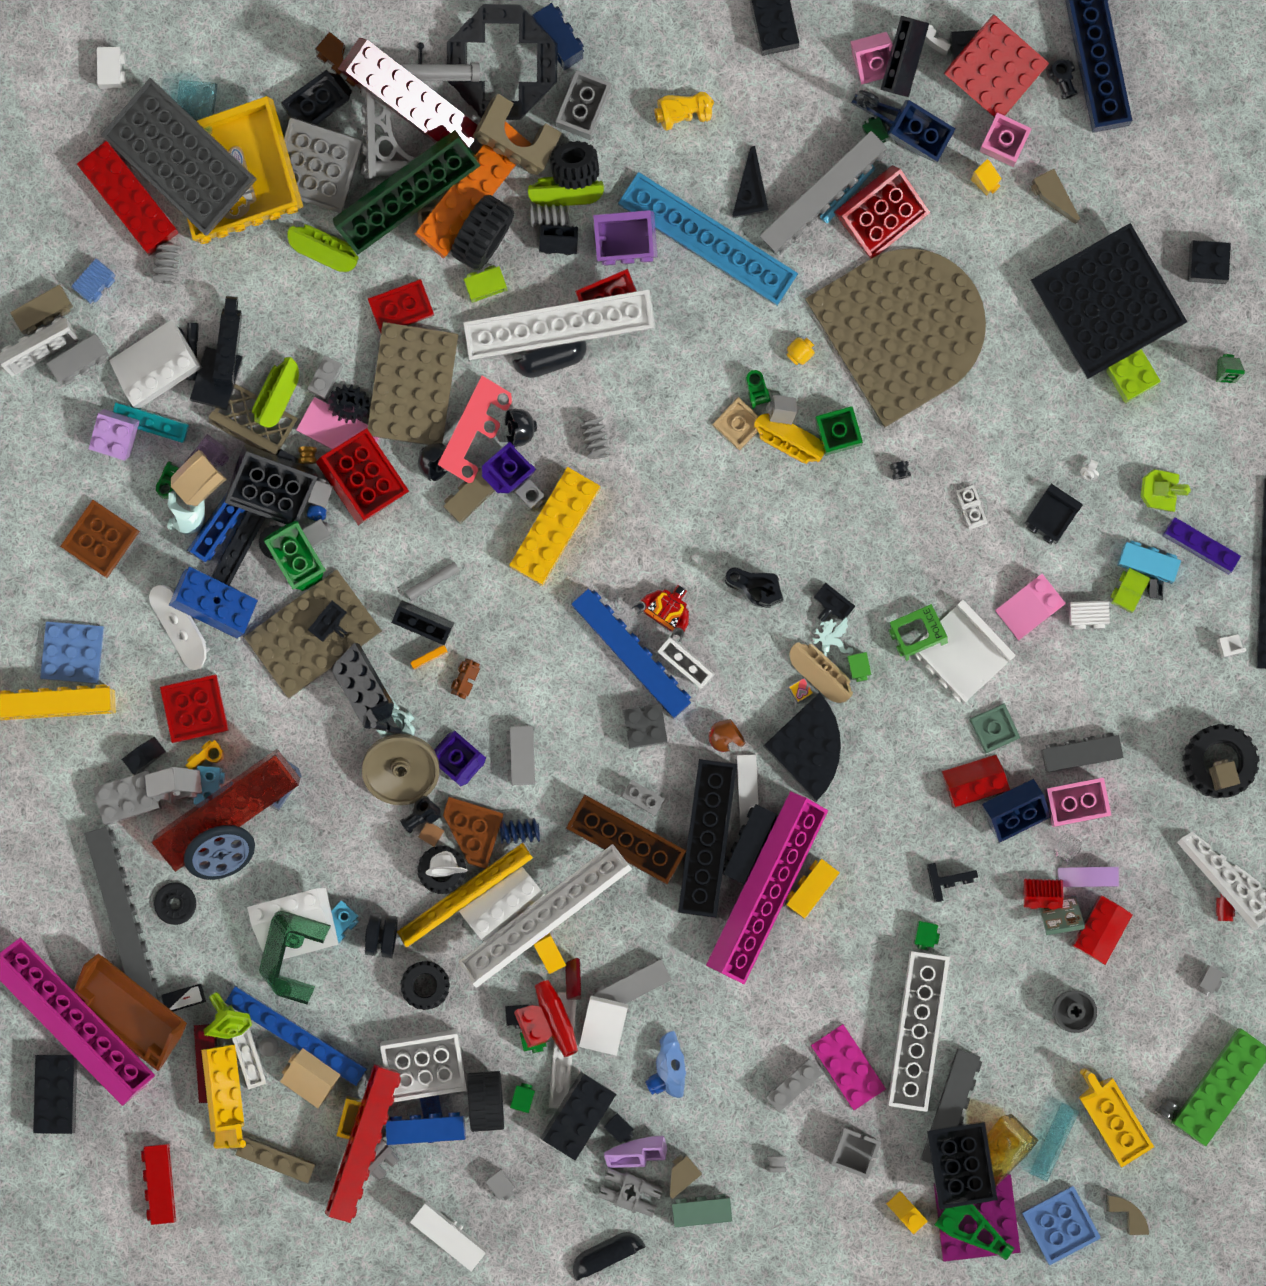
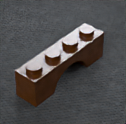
M329 32L315 48L318 54L316 57L324 64L328 62L332 65L331 69L337 75L343 74L346 77L345 81L350 86L355 87L356 85L361 89V86L338 70L344 60L345 45Z

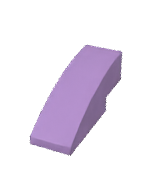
M1119 867L1058 868V880H1063V887H1118Z
M664 1136L646 1137L616 1146L604 1152L607 1167L610 1168L646 1167V1161L666 1160L667 1145Z

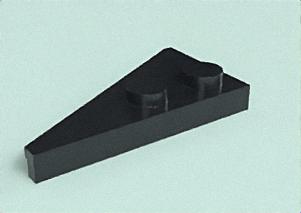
M751 146L732 218L769 211L755 146Z

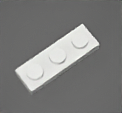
M249 1028L242 1035L232 1038L248 1090L267 1084Z

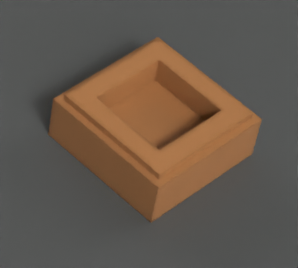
M426 823L418 837L435 847L444 830L433 823Z

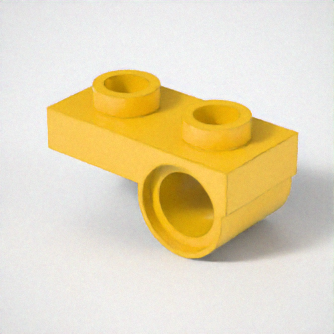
M216 740L206 742L201 747L203 750L198 755L194 753L187 759L188 763L185 766L188 769L195 770L197 766H200L206 760L212 763L220 762L224 757V752ZM213 749L219 750V757L216 759L210 758V751Z

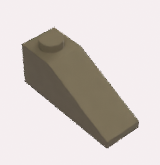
M1055 169L1033 179L1031 188L1035 196L1039 195L1042 201L1074 224L1079 222L1080 217Z

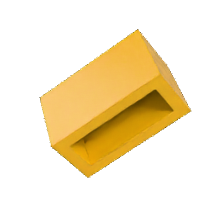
M346 1096L336 1134L337 1137L350 1138L362 1099Z

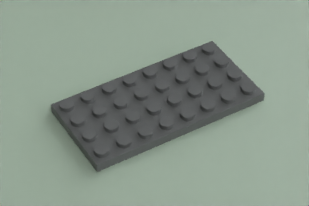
M152 78L147 80L101 133L105 140L206 236L257 180L251 172Z

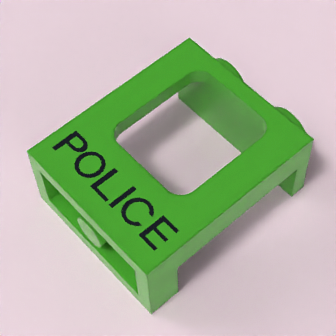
M932 604L890 622L889 635L892 640L896 639L898 654L900 657L904 656L906 661L909 660V656L938 643L941 646L948 643V636ZM921 619L929 633V637L906 646L898 632V628Z

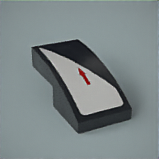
M201 983L161 995L163 1004L172 1012L206 1002Z

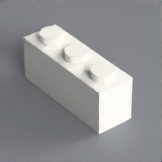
M669 637L658 650L659 654L700 689H703L716 674L675 638Z

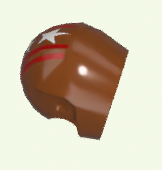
M731 719L718 721L709 730V742L717 751H730L728 744L731 742L740 747L746 744L741 732Z

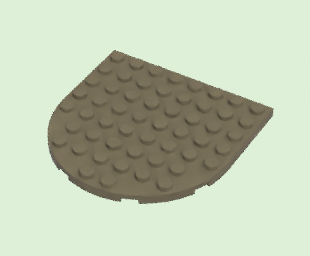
M898 249L880 254L805 298L884 428L947 391L962 380L975 364L984 343L986 332L985 310L976 286L969 276L955 263L930 251Z

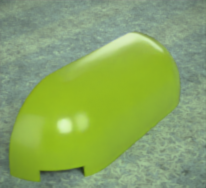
M553 177L539 178L538 182L528 186V195L531 201L543 207L545 204H547V207H552V205H588L598 201L604 192V184L598 180L592 182L590 186H585L582 189L577 188V190L560 187L554 182Z
M304 225V227L291 226L288 229V241L298 253L339 272H349L355 268L359 256L356 255L348 243L310 225Z
M291 357L284 358L282 363L272 367L253 406L254 421L263 427H273L280 421L299 380V369L297 363Z

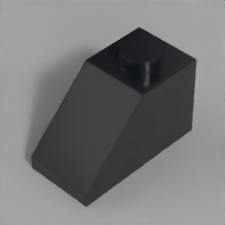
M153 737L136 747L121 760L132 774L136 775L166 753V750Z

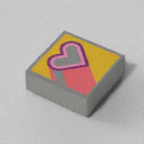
M805 677L788 686L797 704L814 694Z

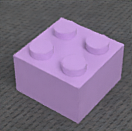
M103 409L97 415L89 450L125 461L131 455L140 420Z

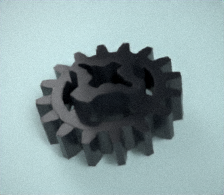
M343 384L342 389L337 386L329 397L328 404L330 405L328 409L333 411L332 416H339L338 421L342 420V418L345 419V423L351 420L354 424L356 419L362 421L363 416H367L370 408L369 397H365L366 392H359L360 387L353 389L352 384L349 388Z

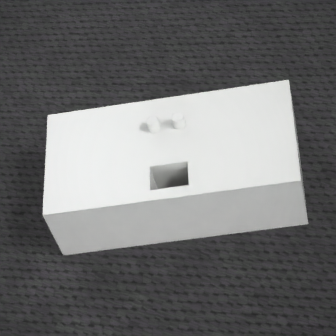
M428 1202L423 1205L410 1222L471 1272L487 1252V1249L462 1230V1225L458 1227L456 1220L452 1222Z

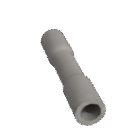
M452 562L435 575L416 584L405 592L412 601L441 581L447 580L460 572L456 563Z

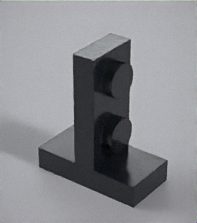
M936 863L927 864L934 902L944 901L941 885L945 889L955 887V882L962 881L964 885L974 883V878H978L977 870L939 878Z

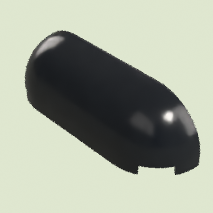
M586 341L545 347L522 355L521 359L513 360V365L522 376L528 378L539 377L580 362L586 353Z
M630 1232L620 1233L580 1253L573 1263V1275L576 1281H579L637 1253L636 1251L646 1246L638 1235Z

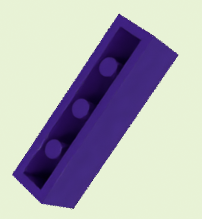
M1176 517L1171 520L1162 535L1228 575L1232 573L1241 558V555Z

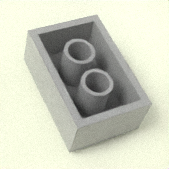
M576 70L556 119V127L592 140L611 92L612 83Z
M150 771L93 788L103 825L107 826L162 809L160 801L156 802L152 798H147L145 775L151 774Z

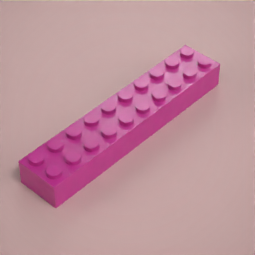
M790 791L706 964L707 967L745 985L829 810L804 796Z
M21 937L0 952V981L122 1106L144 1089L154 1078L155 1074Z

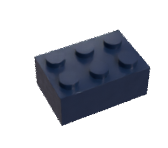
M550 3L534 13L533 18L558 44L557 61L565 71L583 59L584 45L578 37L575 39L572 33L573 28L569 22H564L563 14L559 7H554Z
M1034 779L982 804L990 829L999 843L1051 818L1044 794Z

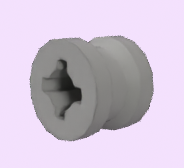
M767 1156L769 1161L767 1172H786V1167L784 1166L786 1156Z

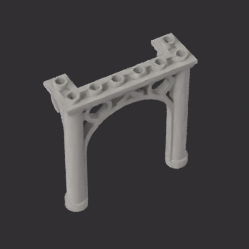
M471 62L470 64H400L420 81L479 82L480 80L479 62ZM361 87V97L365 99V105H362L361 109L362 117H365V124H362V136H365L362 153L366 155V159L363 160V164H360V173L364 175V179H370L374 176H392L415 158L405 153L393 136L390 121L391 109L386 106V108H382L381 114L375 117L374 100L380 105L384 104ZM375 124L381 127L383 133H387V136H381L376 141ZM382 140H387L393 147L390 155L387 157H383L379 153V143ZM397 152L408 161H390V159Z

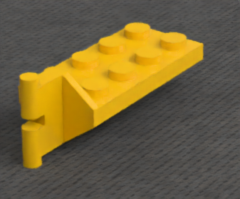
M235 1045L201 1050L211 1132H215L213 1146L215 1149L244 1148L246 1142L242 1138L241 1128L245 1125Z
M1082 1068L1080 1074L1089 1088L1079 1096V1099L1122 1168L1154 1148V1145L1114 1079L1110 1077L1098 1082L1095 1074L1086 1068Z

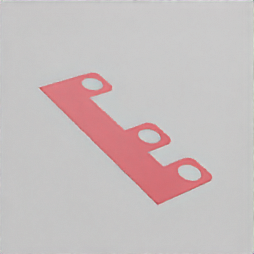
M481 376L438 463L439 466L467 483H472L478 472L476 465L464 459L476 432L479 431L489 438H494L500 428V423L486 414L490 404L492 403L506 411L512 403L510 392L484 376ZM505 393L508 396L509 402L506 405L499 404L497 400L499 394ZM486 421H492L495 424L494 432L488 433L485 431L484 424ZM464 466H470L473 469V475L470 478L463 476L462 468Z

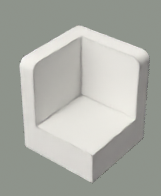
M1238 634L1217 639L1221 658L1246 652V648L1242 647Z

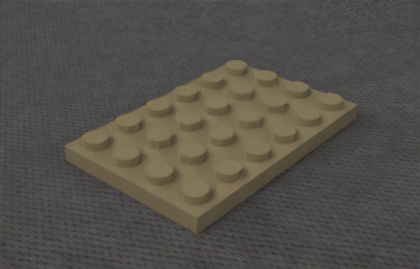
M383 322L367 427L373 437L423 445L443 444L458 334Z
M335 570L245 635L244 638L288 699H290L330 670L332 665L354 643L363 646L381 633L382 630L339 571ZM333 600L347 612L339 626L348 634L342 633L345 636L342 639L337 633L333 632L322 642L309 632L308 629Z

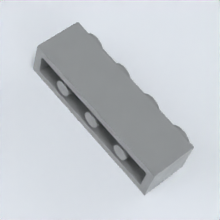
M654 958L646 962L647 967L640 970L638 966L629 971L630 975L623 979L621 975L611 980L612 985L606 987L604 984L594 989L596 993L593 996L626 1004L672 979L662 960L657 961Z

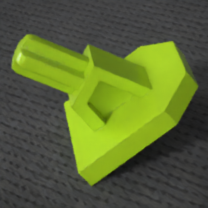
M1154 469L1142 479L1141 498L1148 508L1175 512L1177 495L1187 496L1191 489L1188 484H1178L1179 474Z
M217 992L210 995L209 1000L218 1013L215 1015V1020L203 1030L204 1035L230 1039L242 1035L252 1026L248 1013L236 1012L231 1005L226 1006Z

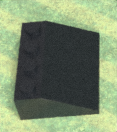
M244 444L224 502L286 525L294 521L299 522L318 476L315 469Z
M974 1122L927 1131L939 1209L998 1200L985 1122Z

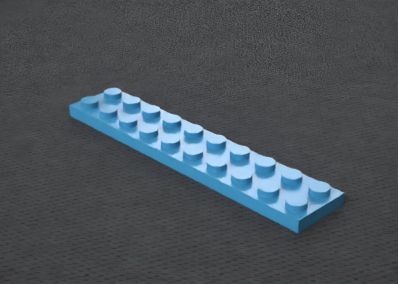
M640 172L637 173L618 202L619 206L629 212L653 211L655 215V228L776 306L779 305L798 275L797 272Z

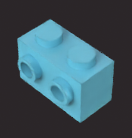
M197 766V770H200L202 793L197 794L193 804L218 807L219 803L223 801V792L220 791V787L225 782V773L222 772V768Z
M342 900L331 911L338 943L345 938L343 933L348 928L352 930L359 923L357 920L359 916Z

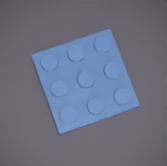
M46 622L40 679L99 684L104 627Z
M1073 1185L1021 1212L1049 1266L1101 1239Z

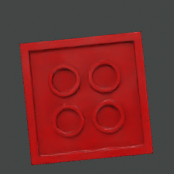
M217 674L160 687L172 743L229 731Z

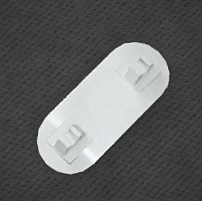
M165 585L153 587L149 595L150 604L182 661L189 669H200L205 662L206 653L210 650L209 647L206 649V641L191 616L169 606L174 590Z

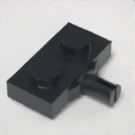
M826 582L814 596V599L824 608L817 617L822 622L825 621L829 614L835 615L843 621L855 608L854 604Z
M332 600L309 627L308 631L322 642L333 632L343 639L345 636L342 633L347 635L348 632L339 625L347 612Z

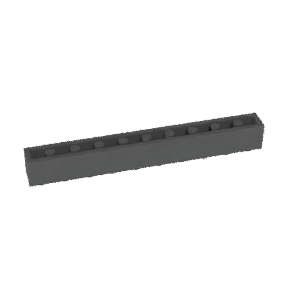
M107 826L86 832L84 834L124 973L163 1004L162 997H158L156 991L159 989L157 979L153 978L151 971L154 970L151 959L147 960L145 952H148L146 941H142L140 936L143 933L142 926L135 919L137 909L135 904H131L129 898L132 896L131 888L125 884L126 871L124 866L120 867L119 859H121L119 848L115 849L113 841H116L113 829L110 830Z

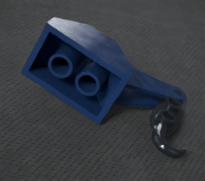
M860 90L859 93L861 95L855 94L851 103L875 118L879 117L883 123L890 126L887 134L897 144L930 161H939L956 128L910 100H905L901 109L880 103L879 98L868 91ZM876 108L896 116L893 122L872 109Z

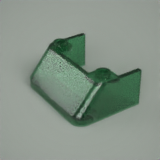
M277 911L274 914L259 972L277 996L308 1005L315 986L279 975L286 947L300 948L305 938L323 944L331 925L286 911Z

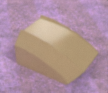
M198 450L171 477V488L186 504L198 506L227 479L206 458V455L201 450Z

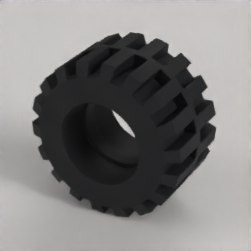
M569 141L568 143L561 144V146H557L555 151H552L550 156L552 177L554 182L560 187H565V189L573 188V190H577V188L582 189L585 186H590L599 177L597 151L591 144L588 145L587 142Z
M439 845L425 851L419 859L417 866L418 878L422 885L433 893L448 894L462 885L466 877V872L454 873L446 881H437L433 876L426 874V871L430 868L431 858L443 851L451 852L456 858L458 867L466 869L464 858L458 851L449 846Z
M429 961L417 962L408 967L400 983L403 998L409 1005L417 1009L429 1010L438 1007L449 994L450 983L445 970L440 965ZM421 974H429L436 980V991L429 997L419 996L414 990V981Z

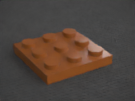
M92 500L60 547L105 578H108L140 531L95 500Z

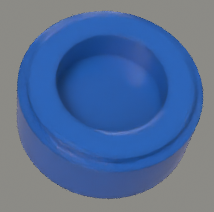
M310 506L307 511V517L313 521L320 519L323 521L326 519L327 510L321 506Z

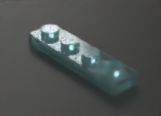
M1064 1103L1060 1104L1029 1174L1048 1182L1080 1111Z

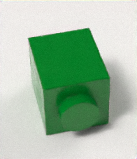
M521 1083V1086L516 1085L510 1108L529 1113L535 1090L532 1089L533 1085Z

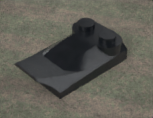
M325 70L283 100L281 105L289 117L317 125L350 100L352 90L341 75Z

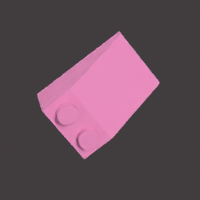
M1041 574L996 609L995 612L1019 641L1066 603L1045 576Z

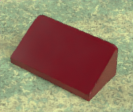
M574 958L567 961L565 966L567 1000H581L580 959Z

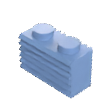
M96 258L71 287L91 304L93 301L97 302L101 298V292L105 287L109 288L114 283L115 274Z

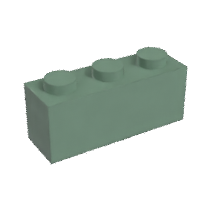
M726 1194L714 1195V1199L698 1196L695 1197V1201L679 1198L675 1199L676 1203H672L674 1228L733 1222L730 1197H726Z

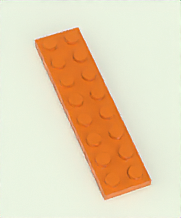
M505 121V133L512 143L520 147L531 146V143ZM483 144L475 154L480 167L449 188L414 233L442 258H445L451 251L459 230L475 205L483 196H493L516 166L509 158L497 154L488 145Z

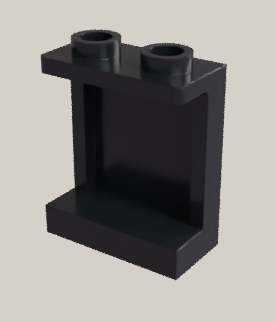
M1051 483L1024 524L1027 525L1026 529L1030 532L1041 534L1043 536L1042 539L1048 544H1057L1083 504Z

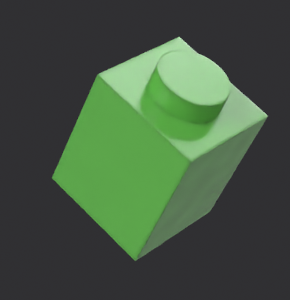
M867 652L847 656L851 679H856L857 682L868 680L867 677L872 674Z

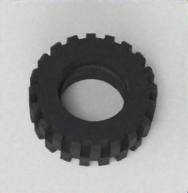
M492 195L483 196L459 230L452 245V256L473 270L482 269L493 256L507 233L515 214L513 208Z
M1217 724L1200 730L1190 739L1189 744L1184 749L1185 755H1183L1182 759L1184 761L1183 771L1186 772L1188 776L1186 779L1194 785L1193 788L1196 791L1199 790L1203 795L1213 798H1228L1245 791L1255 780L1254 776L1259 770L1257 764L1260 762V759L1256 753L1258 750L1256 745H1253L1251 742L1253 739L1250 736H1246L1244 734L1245 731L1237 729L1233 725ZM1223 743L1231 746L1237 754V773L1240 784L1215 791L1212 778L1204 767L1203 757L1210 746Z

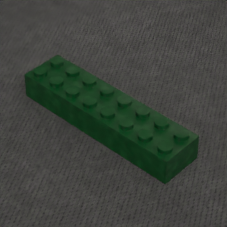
M453 130L333 218L335 228L358 255L480 167V163L458 132Z

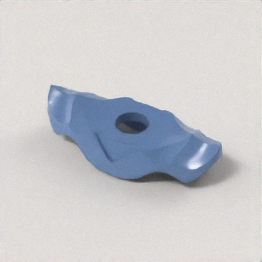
M670 1031L660 1039L661 1050L656 1059V1068L659 1077L665 1082L666 1092L673 1097L681 1098L684 1096L686 1076L684 1055L680 1049L676 1033ZM672 1060L676 1062V1070H673L671 1067Z

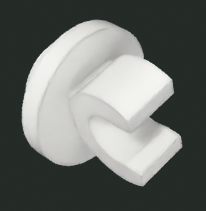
M1091 459L1088 467L1081 468L1080 473L1082 477L1088 481L1098 479L1099 473L1096 471L1099 462Z

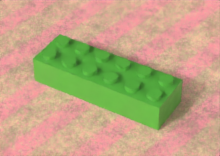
M1238 1028L1171 1123L1206 1147L1266 1063V1046L1242 1028Z

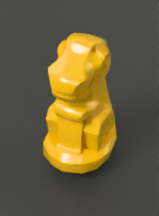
M699 92L689 97L667 95L657 100L658 108L654 109L657 123H661L666 131L671 130L675 123L684 120L691 121L693 113H697L700 122H708L712 118L714 101L706 92Z

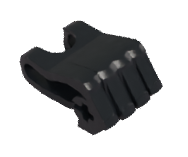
M736 567L730 568L726 572L725 584L729 588L740 592L751 605L771 608V606L783 602V594L779 578L776 574L749 573ZM736 575L739 577V580L735 582L730 577ZM762 588L760 592L761 600H755L749 592L750 589ZM771 591L772 595L766 596V592Z

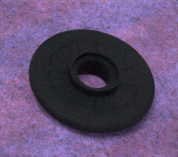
M177 882L166 884L155 896V912L167 924H183L193 916L196 910V897L193 891L185 884ZM173 898H177L181 902L178 909L170 907V901Z

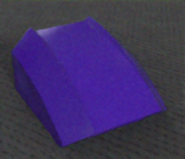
M509 442L482 465V477L497 493H510L532 476L536 468Z
M455 730L447 734L434 749L438 757L439 768L460 787L469 783L478 770L484 766L486 760L482 753Z

